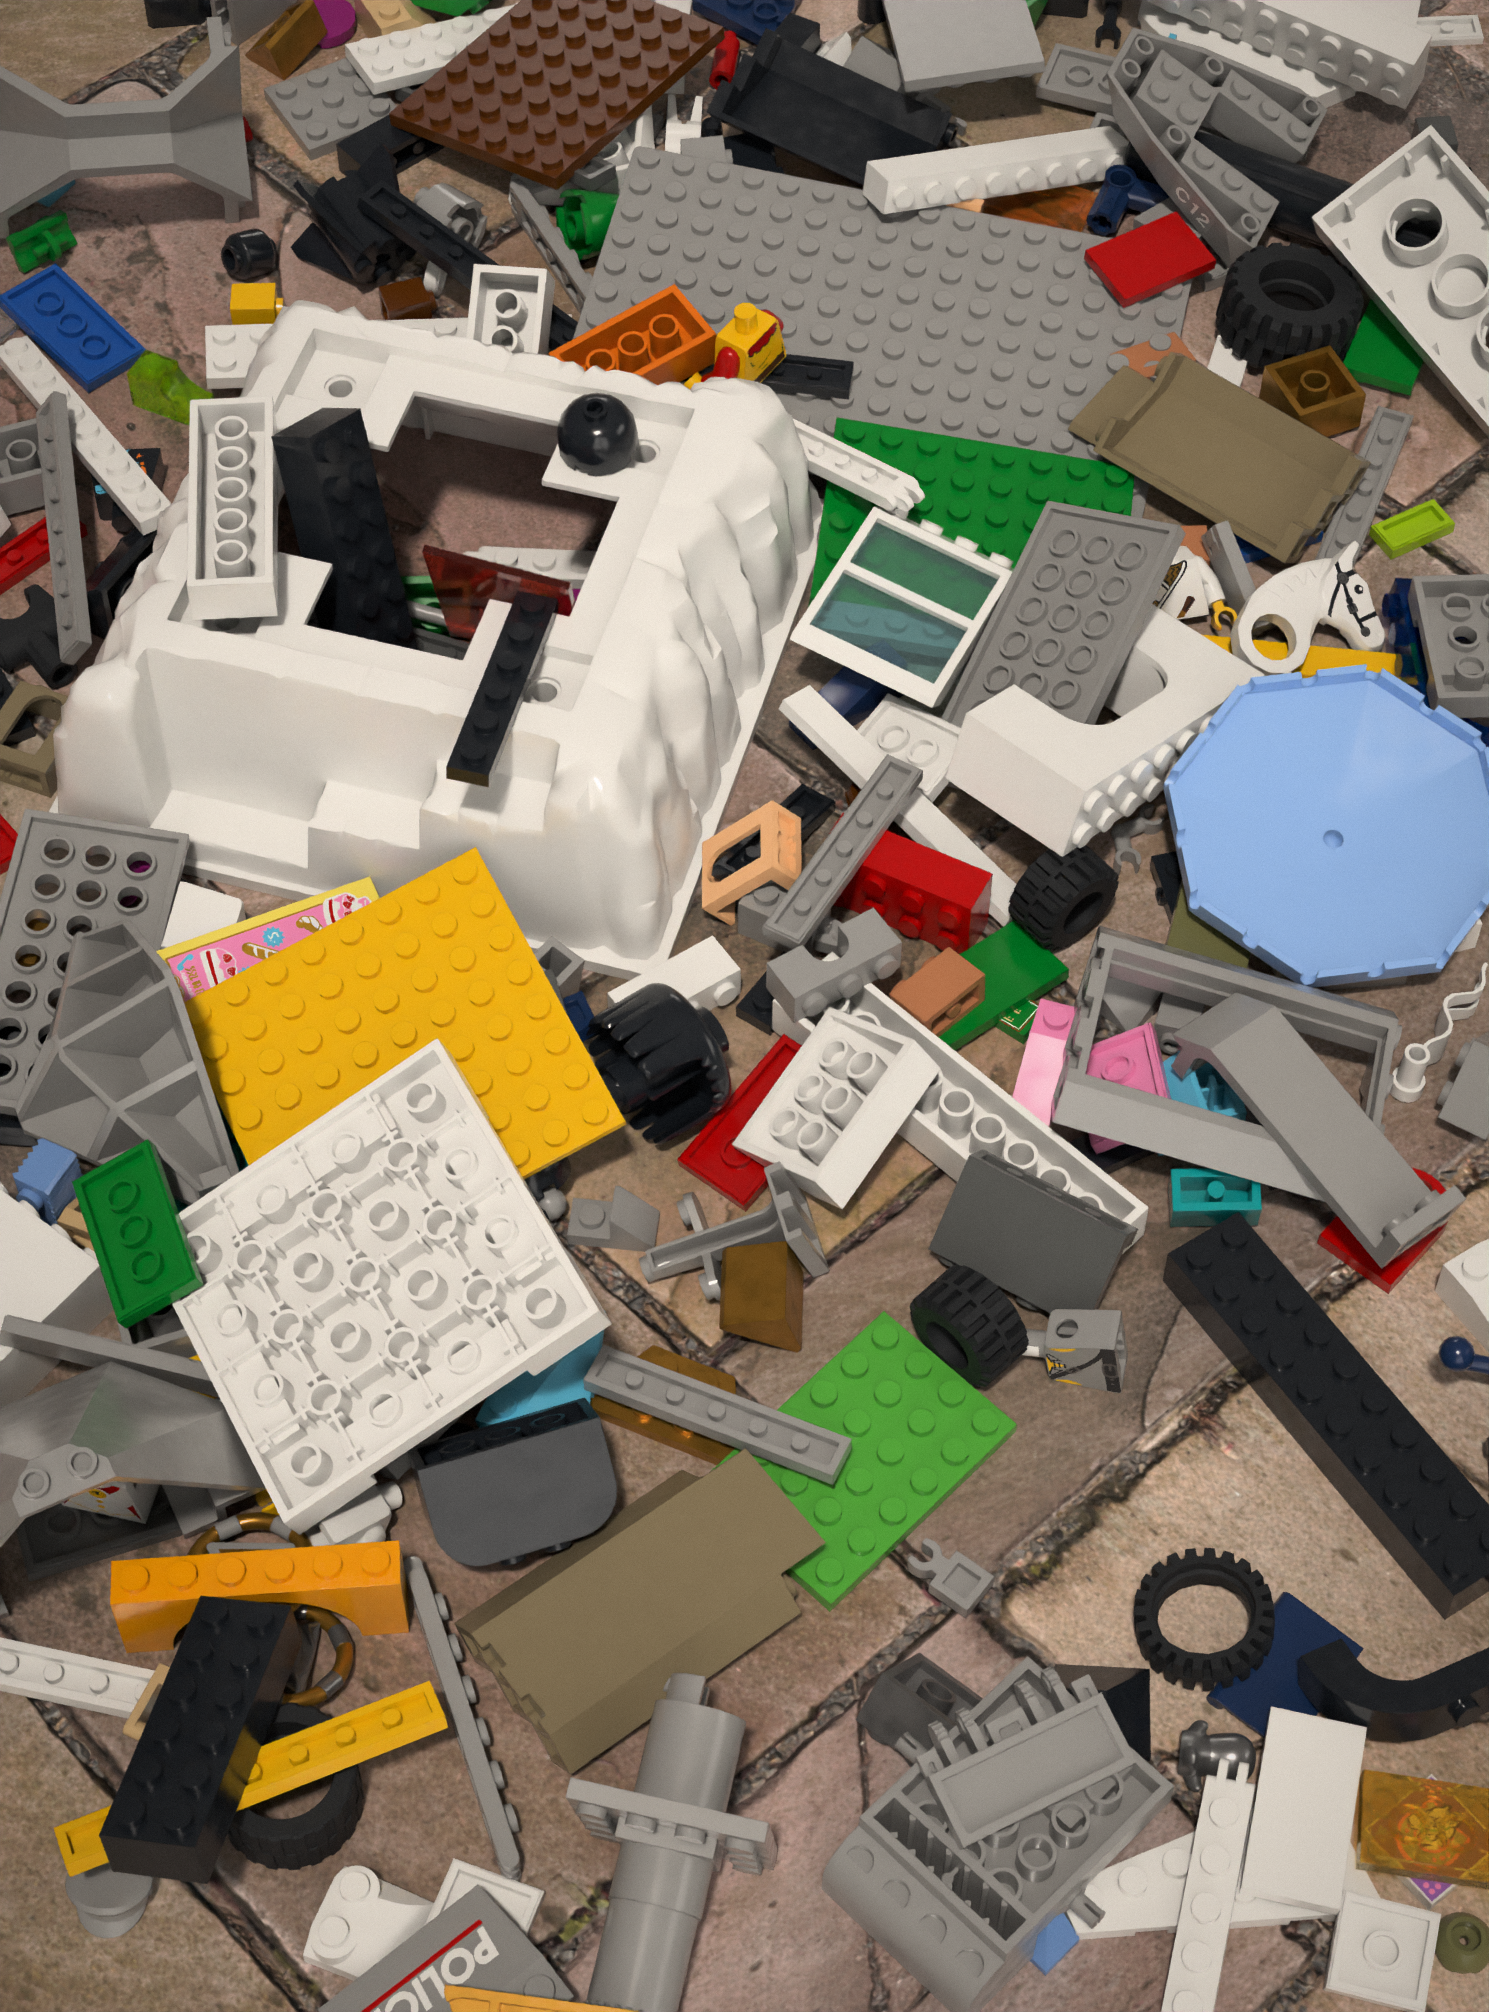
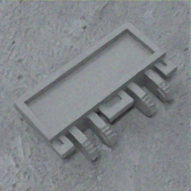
M1049 1666L1040 1671L1042 1685L1057 1714L1047 1718L1028 1681L1022 1679L1014 1683L1015 1695L1021 1707L983 1725L992 1743L989 1747L969 1710L964 1707L956 1711V1725L972 1754L962 1760L950 1739L947 1729L942 1723L937 1720L928 1724L929 1736L935 1748L917 1756L915 1761L959 1850L1137 1763L1102 1692L1098 1693L1089 1674L1069 1684L1078 1704L1074 1705L1055 1669Z

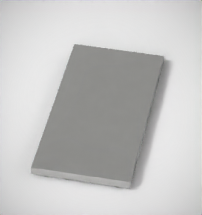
M881 0L905 92L924 93L933 88L946 86L958 88L967 83L980 81L993 83L1001 78L1014 76L1027 78L1035 73L1045 72V60L1026 0Z

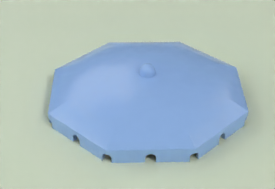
M1367 664L1320 669L1310 678H1302L1301 672L1251 677L1247 684L1243 686L1237 685L1210 719L1203 734L1199 733L1171 769L1163 785L1189 911L1295 983L1312 988L1441 972L1489 906V746L1486 747L1481 741L1482 732L1440 705L1435 710L1428 708L1423 702L1425 695L1383 668L1379 673L1366 670Z

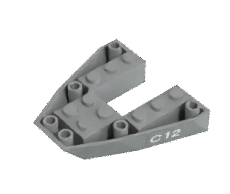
M1133 27L1107 71L1114 119L1158 184L1230 268L1231 264L1246 251L1250 252L1251 249L1257 246L1279 201L1194 138L1202 121H1206L1233 142L1296 164L1304 156L1328 109L1300 88L1206 48Z

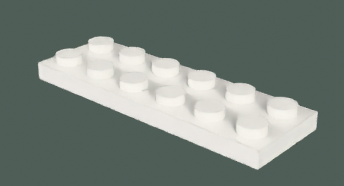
M516 4L497 9H488L473 15L458 16L451 20L434 24L429 23L404 31H394L383 36L364 38L357 42L345 44V56L373 95L424 83Z

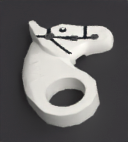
M1354 540L1342 548L1333 558L1303 562L1287 568L1274 575L1247 598L1233 624L1230 633L1233 655L1265 674V676L1283 674L1286 670L1292 672L1304 663L1313 632L1318 622L1323 626L1328 624L1339 629L1340 634L1346 638L1353 650L1379 652L1386 640L1385 632L1373 607L1368 584L1356 572L1352 563L1360 545ZM1269 621L1277 625L1284 632L1288 640L1289 649L1285 659L1271 660L1264 657L1255 648L1251 635L1255 622Z

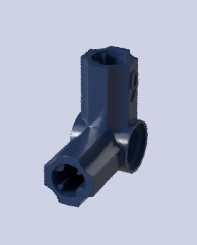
M1120 164L1113 165L1105 172L1104 183L1087 216V224L1093 229L1094 233L1106 237L1107 234L1116 232L1125 211L1133 209L1145 212L1168 199L1169 196L1160 185L1136 178V173L1132 168Z

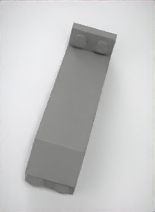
M1235 992L1171 1034L1179 1043L1177 1048L1180 1051L1171 1067L1180 1078H1185L1209 1062L1381 1269L1433 1230L1444 1225L1466 1200V1197L1455 1185L1441 1195L1436 1189L1432 1192L1276 1006Z

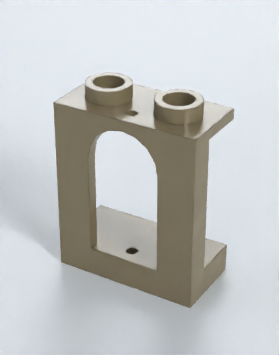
M20 680L0 710V781L52 798L57 790L53 734L55 728L61 722V706L66 703L68 696L51 691L43 685H33ZM25 710L57 721L35 755L2 745Z

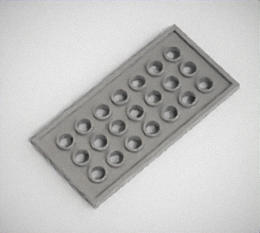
M25 809L0 898V1030L7 1026H15L21 1030V1033L15 1039L3 1040L0 1038V1063L8 1064L11 1067L7 1075L0 1077V1113L17 1116L15 1106L43 1044L40 1043V1040L49 1032L55 1009L50 1006V1002L60 996L65 972H62L59 967L62 963L68 961L73 936L69 934V930L78 924L87 925L92 930L128 918L155 951L161 950V944L180 884L190 844L189 834ZM54 848H63L69 852L61 860H52L46 856ZM96 854H103L110 858L108 863L99 867L92 866L87 862L90 857ZM139 860L146 861L151 865L147 871L142 873L132 872L128 868L130 864ZM44 883H55L59 886L58 891L52 895H42L37 892L38 887ZM86 889H95L101 893L99 898L91 902L82 901L78 898L79 894ZM129 895L138 896L142 899V902L134 908H125L119 904L124 897ZM35 918H45L50 922L47 928L40 931H34L27 927L28 923ZM32 953L40 957V961L31 967H24L17 963L18 959L25 954ZM19 989L26 990L31 994L29 999L23 1003H13L7 999L10 993Z

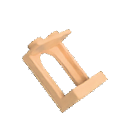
M771 800L702 843V909L732 926L735 924V901L770 880L789 890L802 872L801 818ZM760 830V858L721 881L712 876L713 865L727 853L725 850Z

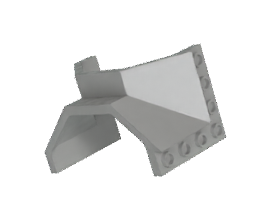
M206 17L210 45L208 60L169 95L161 99L67 104L0 66V239L10 235L8 219L12 215L75 179L90 177L173 173L219 193L224 198L225 223L240 222L239 208H246L245 201H253L242 114L239 46H231L230 31L223 32L221 17Z

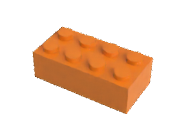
M673 284L549 352L548 355L554 356L562 362L574 361L582 366L585 371L597 365L605 371L620 370L638 374L656 385H660L668 381L681 382L714 364L715 339L717 335L678 287Z

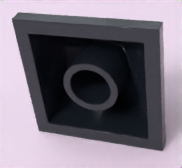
M1055 1664V1671L1060 1676V1680L1063 1682L1066 1690L1072 1696L1074 1694L1069 1684L1085 1675H1090L1098 1693L1102 1692L1128 1745L1146 1761H1150V1669Z

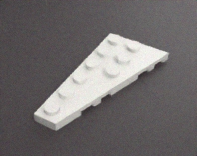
M1252 1808L1230 1929L1288 1925L1290 1921L1321 1919L1322 1922L1335 1921L1336 1915L1239 1893L1253 1813ZM1196 1831L1103 1869L1087 1885L1084 1893L1100 1909L1106 1912L1100 1923L1097 1922V1926L1091 1929L1072 1909L1064 1912L1080 1940L1135 1936L1136 1932L1167 1930V1933H1176ZM1350 1842L1343 1889L1380 1898Z

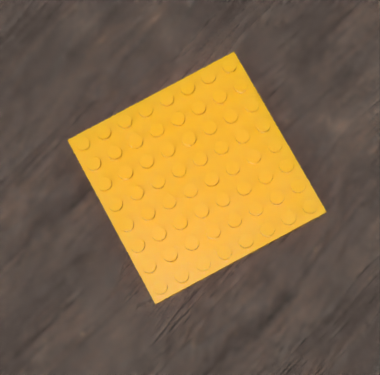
M476 847L184 1002L213 1093L248 1165H251L436 1038L453 1055L488 1114L489 1122L524 1180L627 1125Z

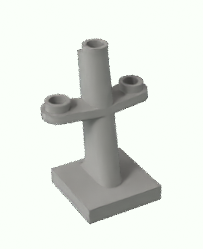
M780 1161L764 1167L772 1194V1201L768 1206L760 1211L709 1228L701 1204L694 1192L683 1194V1199L677 1201V1208L686 1226L692 1224L695 1233L645 1250L646 1256L639 1258L642 1272L649 1283L660 1278L704 1266L705 1273L698 1275L700 1286L708 1300L716 1298L718 1301L721 1296L722 1273L719 1261H722V1251L727 1247L786 1241L813 1278L830 1270L807 1198Z

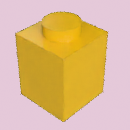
M276 283L232 284L230 314L232 325L274 324L280 310L285 306L284 298L277 297Z

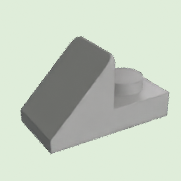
M615 1186L612 1202L573 1198L567 1231V1243L645 1252V1250L651 1249L656 1245L660 1211L621 1186Z

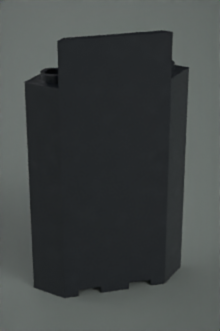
M767 28L764 30L753 57L743 54L731 83L721 80L707 110V113L715 120L862 188L864 186L867 161L944 150L946 145L950 146L953 143L958 132V126L955 125L957 119L952 113L946 111L945 114L788 42L778 33Z

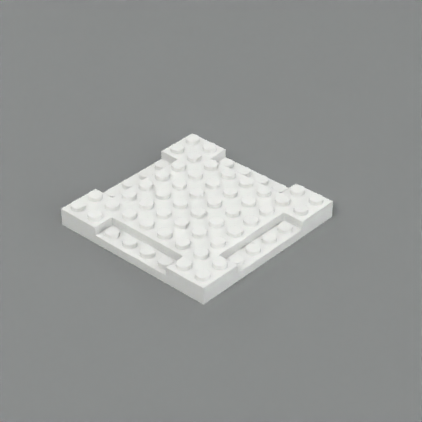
M438 1038L179 1213L204 1285L174 1301L172 1305L283 1523L299 1535L376 1484L377 1480L374 1473L525 1371L536 1376L612 1324L573 1257L562 1245L489 1122L488 1114L453 1055Z

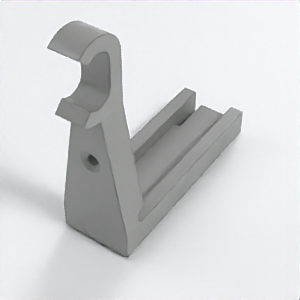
M1227 520L1212 526L1201 536V539L1227 604L1235 610L1238 616L1247 598L1256 588ZM1258 621L1253 624L1251 635L1253 636L1278 626L1269 621Z

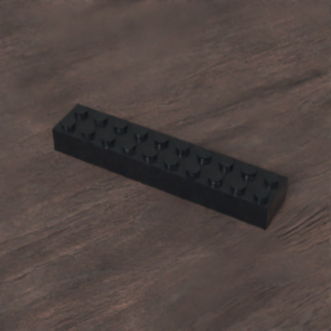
M1238 1212L1168 1253L1163 1282L1442 1618L1446 1620L1489 1592V1504L1243 1216Z

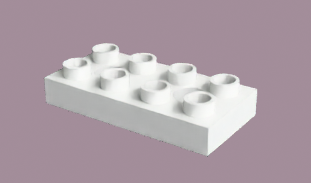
M1430 125L1313 215L1312 220L1318 237L1340 263L1351 271L1353 278H1356L1362 289L1489 438V348L1486 346V336L1489 333V191ZM1416 217L1425 221L1436 220L1440 223L1439 234L1434 240L1424 246L1407 247L1396 241L1397 230L1404 222Z

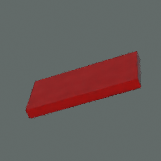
M785 1034L780 1037L730 1096L727 1105L712 1117L677 1159L680 1167L745 1212L769 1184L764 1171L765 1166L737 1150L732 1143L802 1046Z

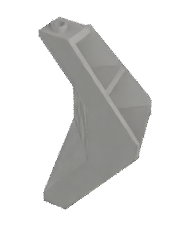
M128 918L86 933L77 932L72 939L64 981L51 1026L15 1106L16 1115L25 1134L36 1139L44 1138L73 1151L77 1157L98 1166L149 1139L156 1146L173 1198L190 1206L239 1173V1169L178 984L170 967Z

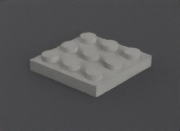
M347 58L264 88L265 100L310 161L337 151L336 144L384 118L397 107L386 92L373 95Z

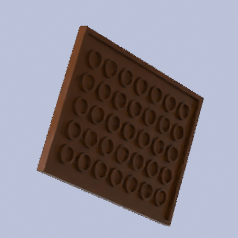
M521 0L389 113L390 123L399 129L558 190L575 175L576 170L585 166L724 40V27L651 0Z

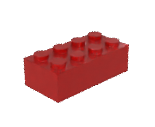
M886 830L833 905L845 907L859 914L874 907L888 926L900 930L904 935L919 938L936 945L942 951L950 947L958 954H961L976 944L988 924L993 874Z

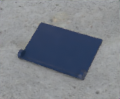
M1282 1592L1274 1603V1640H1272V1648L1269 1655H1264L1262 1666L1257 1671L1251 1667L1250 1677L1242 1682L1235 1676L1233 1686L1223 1689L1221 1682L1218 1681L1214 1686V1690H1211L1206 1697L1208 1703L1214 1708H1225L1264 1739L1271 1706L1317 1716L1320 1712L1298 1685L1300 1656L1341 1638L1356 1659L1364 1649L1288 1592Z

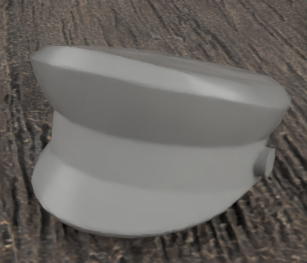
M108 1862L72 1877L67 1873L65 1887L70 1901L76 1906L79 1920L84 1928L97 1937L114 1938L128 1932L141 1918L148 1897L153 1893V1877L113 1872Z

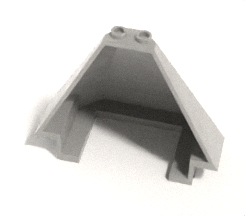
M112 1361L0 1407V1548L25 1518L111 1481L162 1485L184 1539L214 1526V1524L227 1519L225 1507L266 1490L221 1401ZM0 1593L1 1620L10 1615Z

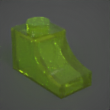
M145 350L126 373L134 406L190 426V400L214 399L213 393L196 385L182 372L178 361L149 350Z

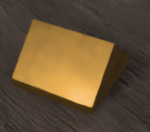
M301 0L289 6L245 56L252 62L285 80L328 33L313 0Z
M786 1241L727 1247L722 1251L719 1329L797 1353L802 1348L804 1272L793 1250Z

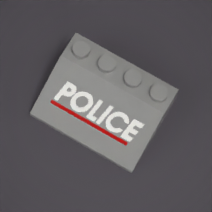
M477 1885L317 2009V2012H452L450 2004L446 2002L444 1995L445 1984L569 2002L572 2001L574 1995L540 1951L485 1891Z

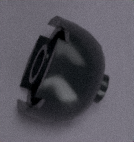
M584 394L573 400L561 414L557 427L560 457L573 470L576 471L575 466L580 469L587 470L588 475L592 476L613 474L623 469L631 462V455L635 449L637 450L639 445L638 431L633 413L621 400L610 394Z

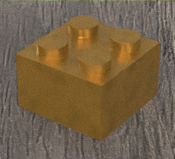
M1329 345L1264 366L1259 398L1328 437L1360 426L1366 394Z

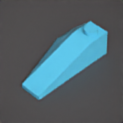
M605 1329L536 1376L525 1371L488 1396L475 1419L478 1427H485L584 1397L590 1404L591 1398H594L595 1393L584 1389L583 1379L602 1347Z

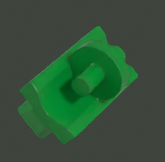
M62 210L50 216L46 215L30 227L20 232L16 231L6 237L10 252L14 257L18 270L22 273H26L49 259L52 261L60 259L62 252L77 245V241L69 228L67 215Z

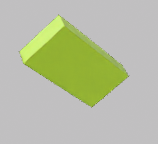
M1431 499L1372 525L1369 536L1392 560L1453 533L1455 522L1434 499Z

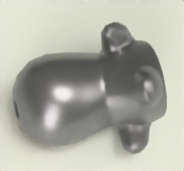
M1197 1720L1192 1723L1188 1730H1182L1178 1774L1183 1776L1187 1787L1191 1791L1198 1792L1202 1789L1201 1777L1203 1775L1207 1776V1774L1217 1776L1220 1758L1230 1760L1228 1779L1236 1780L1239 1762L1250 1764L1249 1779L1253 1774L1256 1762V1750L1252 1742L1246 1736L1238 1733L1207 1735L1208 1723L1203 1720Z

